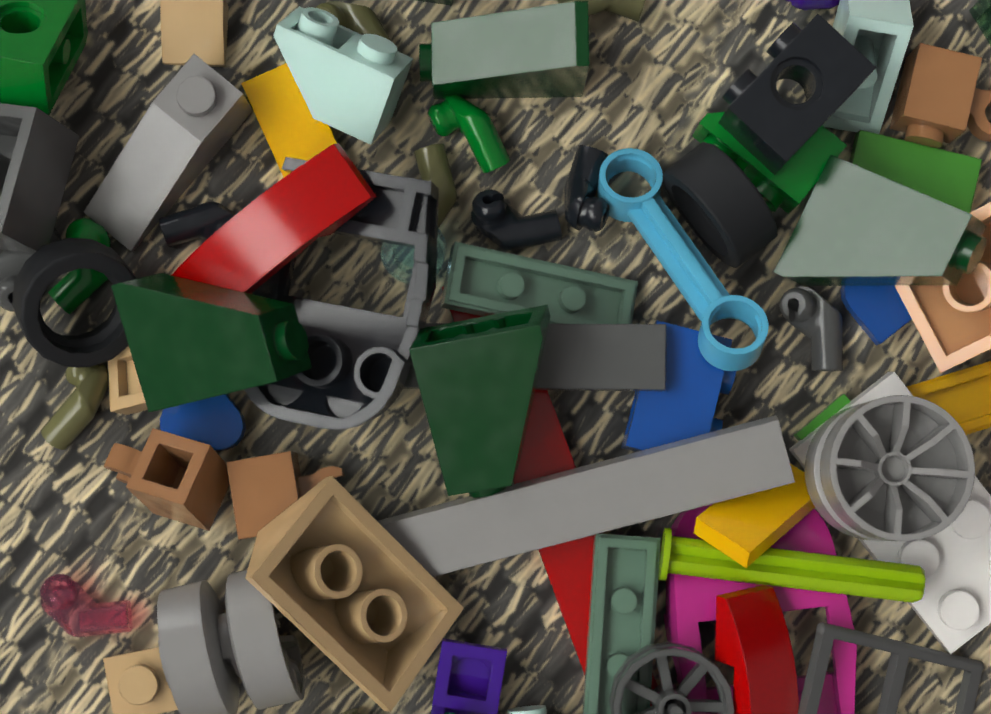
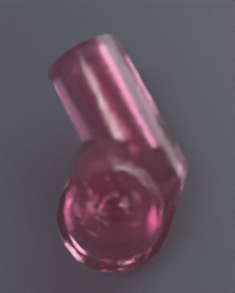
M66 574L51 575L41 585L40 597L43 609L67 634L73 637L131 632L133 629L131 603L129 600L97 603L77 582L73 581Z

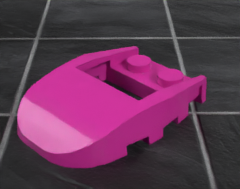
M711 505L681 512L671 526L672 536L701 539L693 533L696 517ZM815 509L810 511L770 547L837 556L830 531L823 518ZM668 573L666 579V611L664 614L667 641L692 646L702 653L698 622L716 620V596L762 584ZM770 586L774 588L782 612L825 607L828 624L855 630L847 595ZM834 639L831 650L834 672H826L817 714H855L857 644ZM672 656L677 681L680 684L696 665V662L684 657ZM704 675L686 698L719 700L716 686L706 687ZM806 675L797 676L799 704ZM730 684L733 699L734 684ZM692 712V714H718L717 712Z

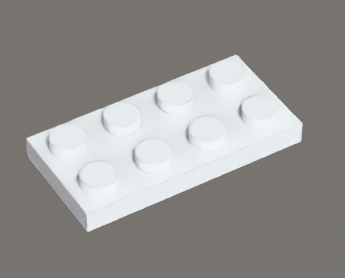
M887 372L838 412L882 397L913 395L895 372ZM823 424L789 448L804 470L808 447L815 433ZM976 476L971 496L965 508L957 519L941 532L925 539L907 542L859 539L876 561L918 565L924 569L925 590L923 597L917 602H908V604L948 653L952 654L991 624V495Z

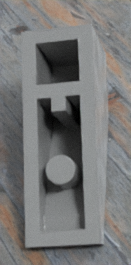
M193 54L151 103L84 213L93 221L103 226L110 235L133 253L157 225L159 218L168 212L253 112L244 94L197 55Z

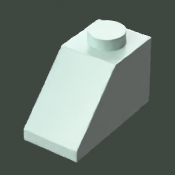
M840 0L832 27L877 68L823 126L851 132L864 130L879 134L914 27L910 0Z

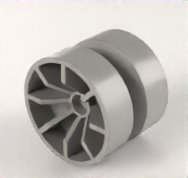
M894 395L846 408L830 417L818 429L811 440L806 454L804 474L807 491L813 505L826 522L838 531L863 540L907 542L933 536L947 528L957 519L968 503L975 479V462L968 437L959 423L947 411L935 403L919 397Z
M247 570L230 573L227 577L225 589L226 613H224L217 594L206 580L162 590L159 593L157 622L160 659L166 681L180 714H237L240 696L239 677H241L246 693L258 710L303 700L304 672L297 638L294 635L279 636L278 628L281 626L278 619L283 614L245 579Z

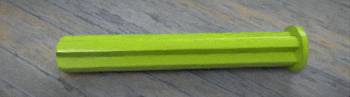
M664 528L659 559V580L666 581L667 574L671 573L911 603L921 600L925 590V571L918 565L769 548L749 567L745 568L704 540L672 536L671 528Z

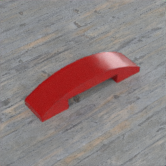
M339 143L333 144L282 178L238 212L200 245L175 270L172 276L251 294L316 239L331 235L377 196Z
M760 585L717 595L715 660L734 667V714H798L799 696L794 654L785 618L774 588Z

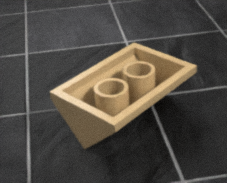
M333 476L324 478L258 531L245 577L384 711L389 712L396 706L464 609Z

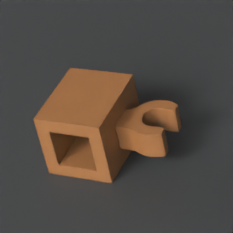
M919 43L905 59L889 129L905 132V141L934 148H941L943 142L950 144L966 131L967 126L975 137L991 142V122L988 121L985 114L986 107L991 106V90L976 88L982 58Z
M154 428L142 451L123 444L114 443L104 464L106 469L118 472L116 479L126 483V488L153 514L210 531L229 487L226 463L211 445Z
M293 451L226 462L238 540L257 537L258 531L324 478L329 476L334 478L345 476L344 469L336 466H327L313 474L301 476L298 455Z

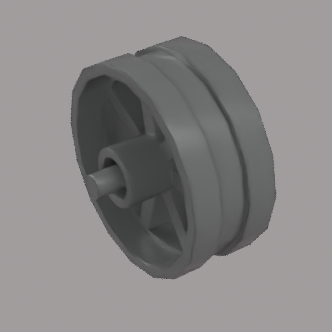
M670 641L646 645L627 657L613 678L609 696L611 714H623L622 700L625 688L651 701V707L636 714H692V712L734 714L731 688L719 668L692 646ZM667 656L684 657L696 662V665L678 686L672 684ZM653 659H656L661 683L655 689L631 678L640 667ZM708 671L715 682L719 700L687 699L686 696Z

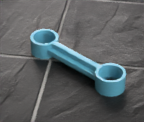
M634 148L621 149L611 153L600 167L597 197L603 198L609 205V216L619 221L632 222L695 312L701 321L698 333V347L705 360L714 367L725 371H739L748 368L759 358L768 334L769 324L764 310L755 301L747 297L730 295L661 198L663 173L658 161L649 153ZM626 171L635 172L646 179L651 186V190L639 197H625L614 192L609 187L608 182L618 173ZM721 319H737L751 328L756 339L750 346L729 348L720 344L712 336L710 325Z

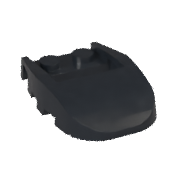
M285 157L282 170L291 173L308 160ZM358 169L377 197L333 232L340 235L414 248V264L403 317L288 296L296 257L251 293L294 304L298 320L304 327L308 337V355L312 365L311 369L280 381L244 389L250 400L262 411L270 416L289 422L329 430H342L372 421L384 413L398 398L412 366L409 348L421 328L425 327L436 289L439 188L431 181Z

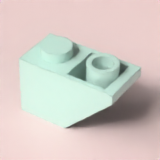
M299 6L276 25L273 36L313 119L371 145L388 126L393 116L413 58L398 52L397 46L382 36L375 34L361 35L339 25L337 17L325 10L313 7L302 8Z

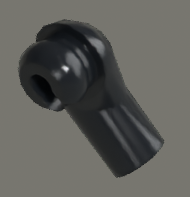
M578 145L565 184V220L576 230H581L585 227L589 231L596 232L603 229L609 215V205L603 198L595 197L600 167L608 157V154L585 145Z
M492 189L481 191L472 202L471 219L477 231L504 250L515 251L562 240L561 227L556 210L522 216L503 201L504 195Z
M211 201L159 218V223L165 241L171 248L198 238L206 241L237 213L218 202Z

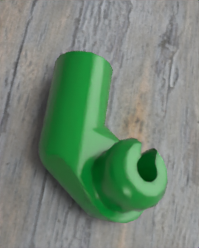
M457 94L444 96V102L434 104L429 108L427 114L436 133L440 136H448L453 131L459 129L466 137L483 173L498 169L511 160L491 117L482 109Z

